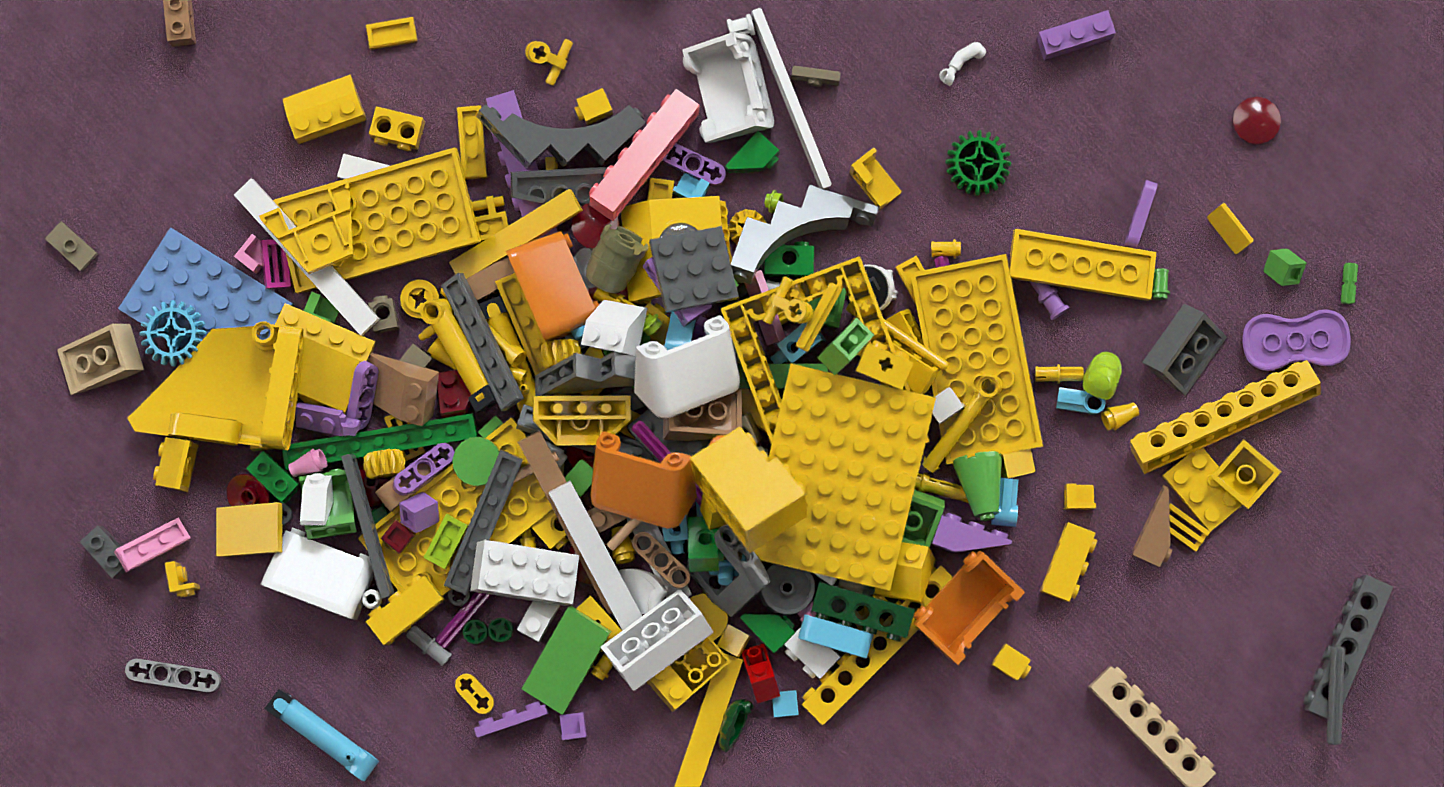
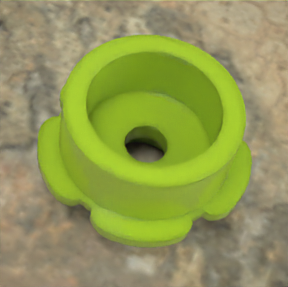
M773 190L771 194H767L765 198V208H768L769 213L772 214L775 212L778 201H784L783 194L777 193L776 190Z
M651 314L646 315L643 332L648 336L652 335L662 324L658 319V314L653 316Z

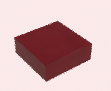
M396 519L380 539L398 554H401L416 534Z

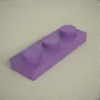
M538 701L526 705V711L517 713L516 709L502 713L503 718L497 721H493L492 717L479 721V727L474 728L476 736L481 737L549 714L546 704L540 706Z

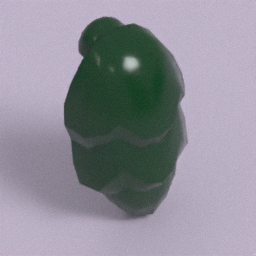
M745 699L736 700L725 711L723 723L719 730L720 749L724 752H728L738 740L747 721V715L753 709L751 701H746Z

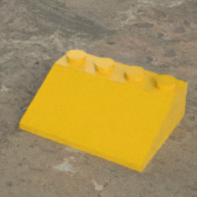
M285 303L275 325L302 328L304 330L298 394L332 409L342 410L345 414L349 404L354 370L360 362H369V356L374 351L375 341Z

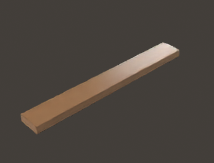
M539 430L518 441L576 554L579 555V560L608 615L613 612L549 495L550 491L567 483Z

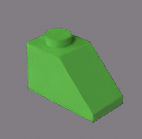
M856 318L817 358L836 375L866 345L874 334Z

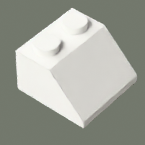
M603 300L586 320L581 345L636 356V347L640 346L648 308Z

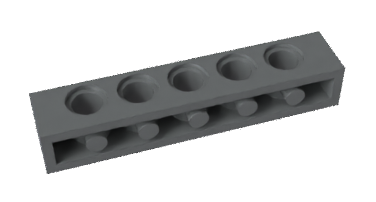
M1368 575L1356 578L1351 589L1354 592L1351 601L1347 600L1342 609V614H1344L1342 622L1337 623L1333 630L1332 636L1335 637L1331 646L1328 645L1323 653L1324 664L1314 674L1313 681L1315 685L1312 691L1308 690L1303 700V703L1306 704L1305 711L1328 721V699L1323 698L1321 691L1324 686H1329L1330 649L1334 646L1341 647L1342 642L1346 640L1350 642L1352 649L1349 654H1345L1344 704L1393 586ZM1363 596H1367L1371 601V605L1367 610L1360 605V600ZM1354 618L1361 622V628L1358 632L1353 631L1350 626Z

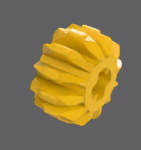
M560 339L547 341L542 344L540 356L543 366L550 368L575 353H582L577 340Z
M397 449L368 453L365 455L363 463L366 477L372 479L395 477L405 469L406 465L403 452Z

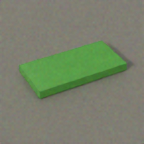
M569 606L528 676L522 690L558 713L565 714L602 649L601 646L605 644L612 631L574 607Z

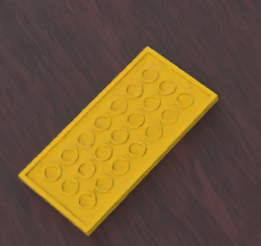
M455 147L347 178L350 185L354 256L332 266L344 280H349L481 242L458 149ZM346 179L274 199L273 201L297 227L336 211L327 187ZM286 253L295 293L300 294L317 289L314 283Z
M1007 254L910 273L924 346L948 362V368L945 370L940 369L931 384L933 396L935 397L945 389L951 388L960 402L966 406L976 393L977 383L981 377L992 374L998 376L1002 381L1001 392L996 396L990 397L945 457L946 464H952L953 460L967 455L968 458L973 457L978 452L997 451L999 454L1043 447ZM987 379L984 383L985 390L989 393L994 392L996 388L995 382ZM961 411L942 424H939L941 438Z
M510 418L485 439L491 440L498 447L499 451L503 450L522 458L521 469L529 465V462L518 441L527 436L522 430L516 429V421ZM453 464L412 495L424 492L438 501L439 522L418 533L413 532L416 536L401 554H398L380 539L396 519L401 522L400 505L375 524L391 582L401 593L409 588L407 584L418 575L421 578L427 576L442 596L451 590V588L444 586V583L462 540L447 569L423 557L446 514L468 525L470 524L485 488V485L473 486L464 483L456 475ZM534 473L513 483L489 541L510 544L553 510ZM362 534L358 539L367 549L364 536Z

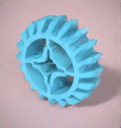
M171 300L169 308L165 302H161L162 310H159L156 306L152 307L155 315L152 316L146 313L145 316L150 321L149 323H141V326L147 328V331L140 332V336L147 337L141 344L149 346L145 352L148 355L154 353L152 357L154 361H158L161 358L162 365H166L169 359L173 367L176 366L177 359H179L181 364H184L185 356L191 359L192 355L190 353L193 350L198 351L196 346L202 341L199 337L207 335L205 330H199V328L205 326L204 321H197L201 314L199 312L192 314L194 307L191 305L185 310L186 303L182 301L177 307L176 301ZM177 314L185 316L189 320L192 329L181 328L179 320H177ZM169 316L165 327L156 330L158 323L163 318ZM172 328L181 332L174 339L166 335L169 331H172ZM159 337L167 340L169 353L162 351L158 347L155 338ZM191 337L187 346L177 352L180 342Z

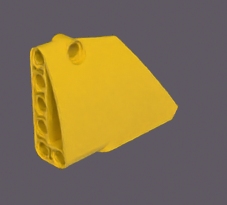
M265 321L258 322L255 326L211 329L197 345L198 351L193 350L190 353L192 358L189 359L187 357L184 360L185 363L180 364L127 419L135 432L227 445L245 444L289 450L299 390L304 330L302 328L273 325ZM264 329H269L270 336L265 340H261L259 338L260 332Z

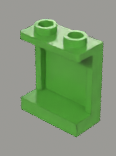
M333 469L326 473H319L324 476H332L334 502L325 525H305L308 540L357 532L352 493L345 470ZM317 473L306 474L305 476L299 477L301 492L303 491V485L307 475Z

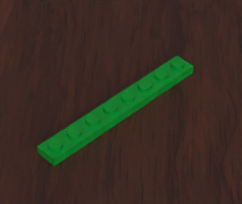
M472 413L427 421L423 426L407 424L359 432L355 436H336L290 444L289 450H282L285 470H289L290 463H293L312 449L322 450L327 463L342 461L341 456L347 454H354L356 458H361L373 451L387 449L403 451L438 445L440 443L467 440L472 437H478L475 416Z

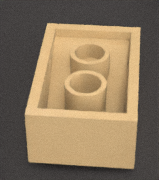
M130 324L108 325L57 349L71 395L127 378L144 370Z

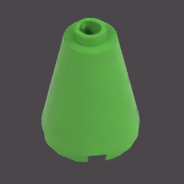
M997 451L978 452L970 458L964 455L953 460L954 469L974 517L980 518V521L995 519L994 515L999 513L1001 453L999 454Z

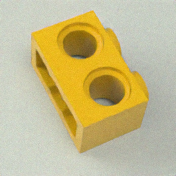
M376 106L369 135L376 144L388 146V143L397 144L398 149L411 152L412 148L417 150L419 148L425 121L422 117ZM382 123H390L391 128L388 132H379V126ZM406 128L414 129V135L411 138L406 139L402 137V132Z

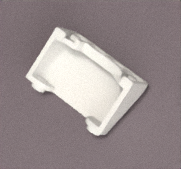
M732 32L683 49L684 67L691 73L697 74L707 119L702 121L700 134L706 143L763 131L774 126V117L757 48L751 36Z
M721 315L705 322L704 332L707 336L676 348L667 350L658 342H649L636 347L634 393L656 416L661 418L672 417L738 390L740 375L728 323Z
M293 527L291 531L286 530L282 537V552L274 554L261 585L357 620L363 606V594L369 590L374 578L370 557L360 553L358 558L316 541L308 540V538L304 537L306 532Z

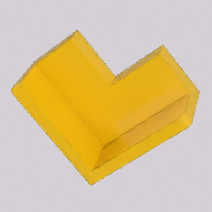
M872 148L851 165L849 173L875 206H879L878 209L881 210L899 196L901 190L875 159L877 151L875 148Z

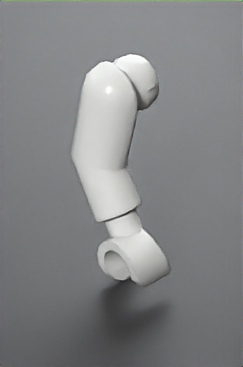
M973 42L957 51L948 65L949 69L946 68L940 72V80L951 86L955 73L960 70L963 63L973 57L976 59L983 58L986 54V49L980 43Z

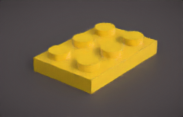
M1201 448L1186 455L1164 473L1162 477L1201 524L1211 532L1243 504L1211 477L1219 466L1206 450Z

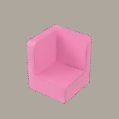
M252 234L234 257L257 274L263 267L261 241ZM268 247V255H269V258H270V257H271V249Z

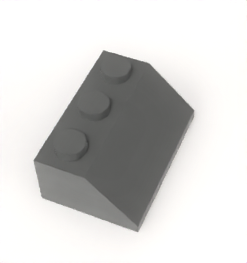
M1184 304L1142 363L1153 374L1186 396L1227 336L1205 313Z

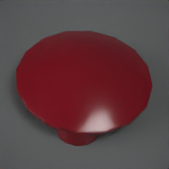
M1262 97L1247 98L1241 102L1234 111L1232 125L1239 137L1252 145H1260L1273 139L1279 131L1281 124L1280 113L1275 104Z
M588 203L581 207L583 211L573 216L570 228L578 243L593 250L601 239V233L606 225L610 224V229L615 230L620 225L618 217L611 221Z

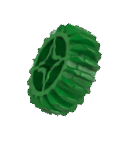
M978 130L974 138L973 133L969 131L967 133L968 140L960 135L958 139L961 145L954 141L951 146L956 151L948 150L947 155L953 159H946L945 164L953 167L947 169L946 172L947 174L955 173L950 181L954 183L959 180L960 183L957 186L959 190L962 189L963 185L967 186L966 194H969L971 189L974 188L975 196H979L980 189L983 188L984 194L988 195V186L994 191L998 190L996 182L1003 185L1005 180L1002 176H1008L1010 173L1007 169L1003 168L1011 166L1010 161L1004 160L1010 156V152L1002 153L1001 151L1005 149L1006 144L1003 143L997 146L1000 138L996 136L991 141L989 139L991 136L990 132H987L985 138H983L982 131ZM975 145L974 155L965 157V159H959V155L964 149ZM982 146L989 148L995 154L997 160L987 157L983 152ZM978 152L979 158L982 159L981 162H984L979 172L978 168L972 164L975 162ZM959 166L970 169L973 173L974 181L967 178ZM992 167L998 168L993 177L982 181L984 170L992 169Z

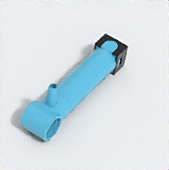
M278 689L264 708L315 744L362 781L367 779L379 762L377 758L322 720L284 689Z

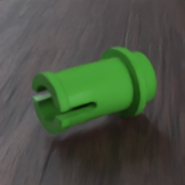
M1159 268L1154 270L1152 295L1155 300H1167L1168 295H1170V291H1168V269Z

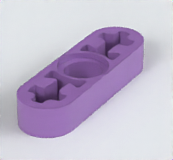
M679 144L673 146L676 149L675 154L682 157L683 152L687 154L683 158L682 166L678 165L680 159L675 157L668 160L666 155L662 160L666 165L687 173L698 180L702 178L708 181L711 186L721 185L726 178L725 168L721 164ZM690 158H697L700 161V167L695 171H691L686 167V162ZM704 163L709 164L707 169L710 171L719 169L721 178L716 177L715 180H711V175L705 171L704 176L699 175L703 171Z
M1145 181L1124 246L1137 248L1157 189V183Z
M368 361L360 362L354 370L346 415L347 418L360 420L361 429L366 427L370 421L378 378V368ZM365 391L364 396L359 400L360 395Z
M440 443L398 473L393 480L394 491L402 496L409 495L446 468L452 462L455 453L452 446L447 443ZM438 450L448 452L447 460L441 458L434 464L432 460L439 455ZM426 463L430 467V473L426 476L420 475L417 471V465ZM413 474L415 478L408 484V489L405 486L399 487L400 478L405 481Z

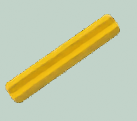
M829 283L813 312L812 318L806 324L796 343L798 348L807 352L810 350L842 292L841 287L834 283Z

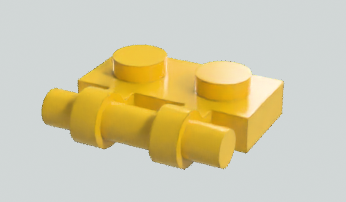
M487 196L484 200L474 202L470 200L473 212L488 209L489 212L488 215L475 217L481 242L509 226L506 211L496 213V207L505 205L503 196Z

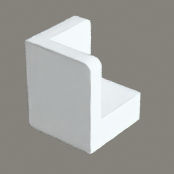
M947 388L935 396L936 400L932 414L939 424H942L961 411L965 405L960 402L951 388Z

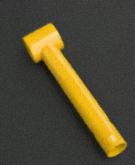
M991 374L979 379L976 393L927 458L924 457L922 465L927 470L934 473V471L940 469L938 466L944 457L947 456L990 397L996 396L1001 392L1002 381L998 376ZM987 379L995 382L996 388L992 393L987 392L984 388V383Z

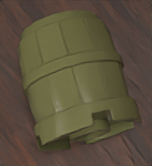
M608 224L604 227L600 236L601 239L591 252V257L586 267V277L593 285L606 292L620 293L627 287L632 277L635 276L640 260L644 258L648 251V245L646 243L643 246L641 244L642 238L634 232L618 226L616 230L610 229L611 225Z

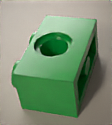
M794 242V245L783 244L766 258L765 277L803 278L813 274L814 246H809V242ZM787 253H791L796 257V262L792 265H787L783 262L782 257Z
M264 451L246 468L284 504L301 488L300 484Z
M688 517L689 572L719 571V561H724V554L716 546L714 537L721 527L709 530L703 517Z

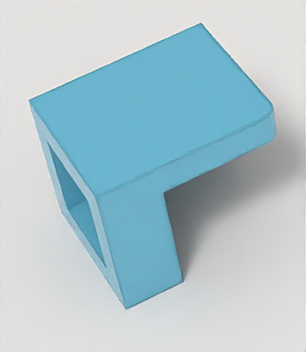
M684 173L677 187L675 186L672 191L679 198L705 197L710 188V183L702 178L698 180Z

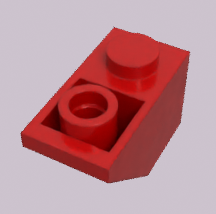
M764 643L744 649L742 657L757 704L780 697L781 695Z

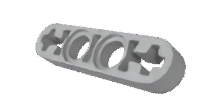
M132 659L125 667L127 677L139 682L203 692H214L221 685L220 675L216 671L144 659ZM140 663V668L149 669V664H152L149 671L150 679H146L148 676L146 673H138L137 677H135V672L131 671V668ZM160 666L165 667L168 671V676L163 681L155 677V670ZM184 670L189 671L192 675L191 682L186 685L182 684L179 680V674ZM197 671L200 672L199 677L208 678L209 674H212V679H215L216 683L211 684L210 688H207V683L198 682V687H195Z

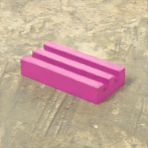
M274 239L262 240L260 245L265 289L291 287L286 252L280 247L283 282H280L276 250L278 243ZM268 245H270L274 283H271Z

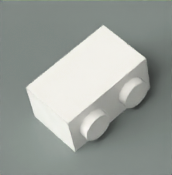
M800 627L784 644L787 647L785 653L794 662L799 659L805 664L802 669L812 679L815 676L820 679L840 656L829 647L798 639Z

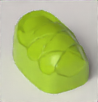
M1102 352L1095 356L1084 373V390L1095 397L1104 400L1111 399L1117 389L1122 371L1119 358L1110 352Z

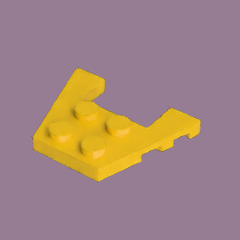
M347 179L327 187L336 211L293 229H288L280 208L259 215L263 224L308 274L354 256L350 185Z

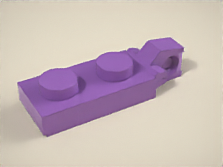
M298 402L296 405V426L299 428L337 436H355L361 429L360 420L347 418L342 410Z

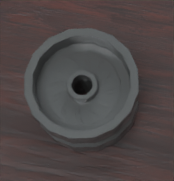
M773 564L766 569L771 582L758 596L763 606L770 612L778 615H792L805 609L812 601L815 587L814 579L809 571L779 564ZM783 584L790 585L791 590L785 592L782 588Z

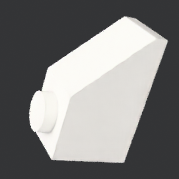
M318 473L307 475L302 491L301 525L326 524L334 502L332 476H324Z
M533 601L517 630L540 642L560 605Z

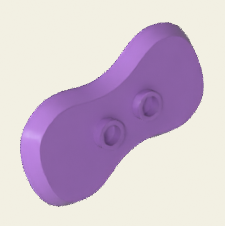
M1325 309L1297 319H1287L1272 314H1261L1249 320L1243 332V348L1247 360L1252 366L1266 371L1281 368L1292 362L1306 360L1320 366H1333L1342 362L1347 357L1351 345L1350 330L1345 318L1335 311Z

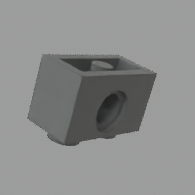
M96 526L80 543L111 578L118 579L125 573L124 568L114 553L121 545L105 527Z

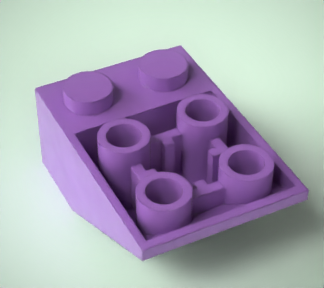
M947 513L945 516H941L930 545L954 553L1009 545L1012 543V540L1007 539L1008 534L992 530L990 533L984 531V525L972 521L965 524L960 522L961 517Z

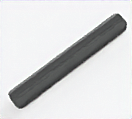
M1336 646L1330 649L1327 743L1330 745H1340L1342 737L1345 648Z

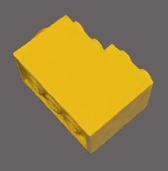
M738 427L727 435H718L713 438L709 446L690 457L694 482L746 550L751 553L808 517V502L805 497L807 491L800 481L796 483L792 478V471L786 463L781 464L777 457L770 461L763 450L759 451L756 448V442L749 432L745 433L741 427Z

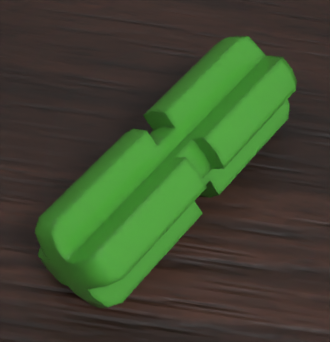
M1355 263L1344 264L1342 281L1344 284L1342 285L1341 303L1351 305L1355 303L1356 285L1354 283L1357 282L1358 265Z

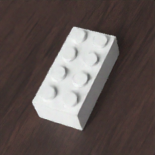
M489 540L479 541L476 546L470 591L562 606L571 605L574 599L579 555Z
M679 589L602 645L601 648L615 669L632 690L635 691L712 634L713 630L702 613L684 592Z

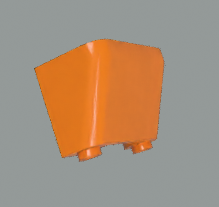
M562 231L506 251L545 342L558 340L572 334L573 330L585 325L588 317L599 306L597 300L593 302L569 250V248L573 247L568 233L563 235Z
M602 431L596 441L591 485V499L594 507L663 528L677 527L683 521L697 498L696 484L690 461L692 456L675 452L668 454L661 463L619 452L621 447L620 438L617 435Z
M972 551L963 561L965 563L963 567L926 607L921 606L913 615L915 618L913 624L951 662L957 665L966 657L964 648L970 649L972 641L1003 608H1008L1009 605L1006 602L1009 603L1013 599L1018 601L1025 593L982 551L977 553Z

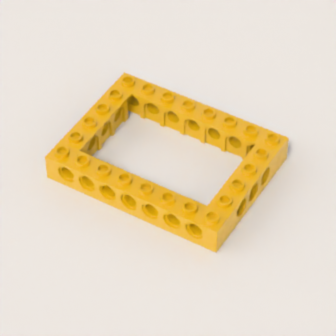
M860 256L792 282L785 296L789 301L797 299L809 302L822 297L829 283H834L842 289L845 288L855 317L874 334L867 343L872 345L873 341H877L887 345L886 351L893 354L896 353ZM779 287L720 308L725 321L729 325L731 338L771 444L782 399L753 322L764 318L771 304L769 300L773 293L776 294ZM779 308V310H778L777 313L782 312V311H785V310ZM886 357L885 360H879L878 364L882 366V371H885L886 368L891 369L893 364L889 362V357ZM906 380L903 390L910 391ZM880 381V384H881V385H885V386H889V387H894V386H891V385H889V384H887V383H884V382Z

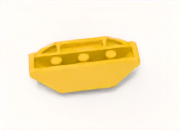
M533 396V422L554 445H596V441L602 431L616 435L631 420L630 396Z

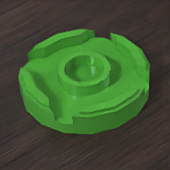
M472 437L461 442L453 456V468L456 475L464 483L473 486L486 485L500 452L498 447L491 440L482 437Z

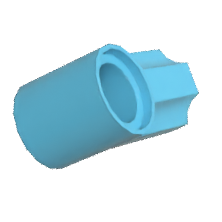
M1059 387L1056 409L1097 415L1104 409L1106 401L1098 398L1101 406L1097 410H1092L1088 407L1087 401L1095 396L1086 391Z
M1001 478L999 513L994 515L995 519L991 520V525L1016 527L1018 517V505H1016L1018 479Z

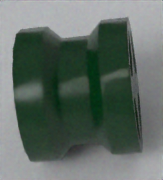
M505 618L494 619L488 627L489 636L497 642L508 641L514 632L513 624Z
M480 620L468 621L463 628L464 638L472 644L483 643L489 635L487 625Z

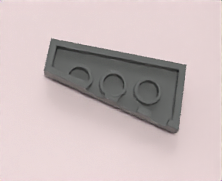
M607 167L511 172V196L538 203H547L566 190L572 189L582 207L590 203L589 192L594 184H600L604 179L603 175Z

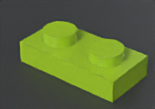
M446 514L423 558L447 569L469 525Z

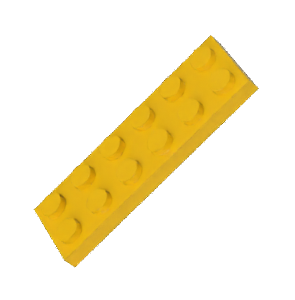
M1014 229L1009 269L1012 279L1149 301L1152 296L1156 252Z

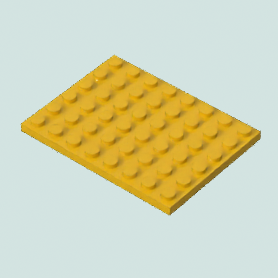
M791 363L768 458L771 461L777 457L781 464L786 463L792 471V478L796 483L800 481L807 491L805 497L808 502V517L754 550L759 559L890 591L936 397L839 374L834 375L830 372Z

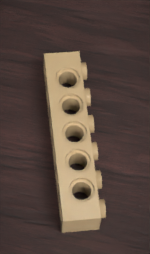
M1108 666L1088 688L1185 787H1203L1216 774L1212 770L1214 767L1213 763L1204 755L1200 757L1194 751L1197 747L1188 738L1183 740L1177 734L1179 729L1170 720L1165 722L1160 716L1162 711L1153 702L1148 704L1142 698L1145 694L1135 684L1131 687L1125 681L1127 676L1119 667L1114 669L1112 666ZM1118 685L1123 687L1125 691L1124 697L1120 700L1115 699L1112 694L1114 687ZM1134 703L1139 704L1142 708V713L1137 718L1130 714V707ZM1151 721H1155L1159 725V731L1156 735L1149 734L1147 726ZM1169 739H1173L1177 745L1176 750L1172 753H1168L1165 750V743ZM1186 757H1191L1194 761V766L1189 771H1186L1182 766V761Z

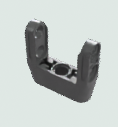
M724 525L715 533L716 546L740 575L728 586H724L718 583L719 575H711L709 572L689 573L707 597L730 617H733L753 600L771 580L754 551L749 553L730 527ZM721 533L727 534L731 539V543L724 541ZM737 552L743 553L747 561H741L737 556ZM689 560L686 562V569H687L688 571H689ZM709 580H714L719 588H712Z

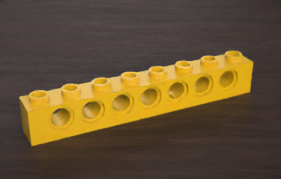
M1307 360L1301 363H1294L1282 372L1272 373L1262 381L1246 385L1242 390L1235 393H1227L1220 400L1213 403H1205L1191 413H1183L1169 423H1161L1147 433L1137 434L1130 440L1131 451L1143 473L1146 474L1321 395V382ZM1289 383H1293L1296 386L1288 387L1286 385ZM1267 393L1273 394L1272 397H1265L1264 395ZM1245 403L1251 404L1250 407H1243L1241 405ZM1223 413L1229 414V416L1227 417H1221L1219 415ZM1201 423L1207 424L1205 427H1198L1197 425ZM1179 433L1185 434L1183 437H1176L1175 435ZM1156 443L1163 444L1161 447H1154L1153 445Z
M941 565L937 569L933 566L928 585H935L939 593L951 580L952 576ZM925 594L922 603L918 604L926 607L932 599L928 598ZM898 600L895 604L908 607L911 601L905 600L901 603ZM891 615L885 621L882 618L879 619L880 624L884 627H889L893 621ZM913 617L908 637L906 639L901 637L900 642L886 638L887 633L877 631V635L873 634L868 652L869 664L867 667H858L855 662L857 656L845 653L836 662L839 667L833 673L828 670L819 679L822 684L816 690L811 687L802 696L805 700L802 705L821 725H824L919 630L913 624L915 618ZM878 636L883 637L887 643L886 648L882 651H878L873 647V640ZM842 671H847L851 674L852 681L849 685L844 686L839 683L838 675ZM826 688L833 690L835 694L834 700L830 703H825L821 699V692Z

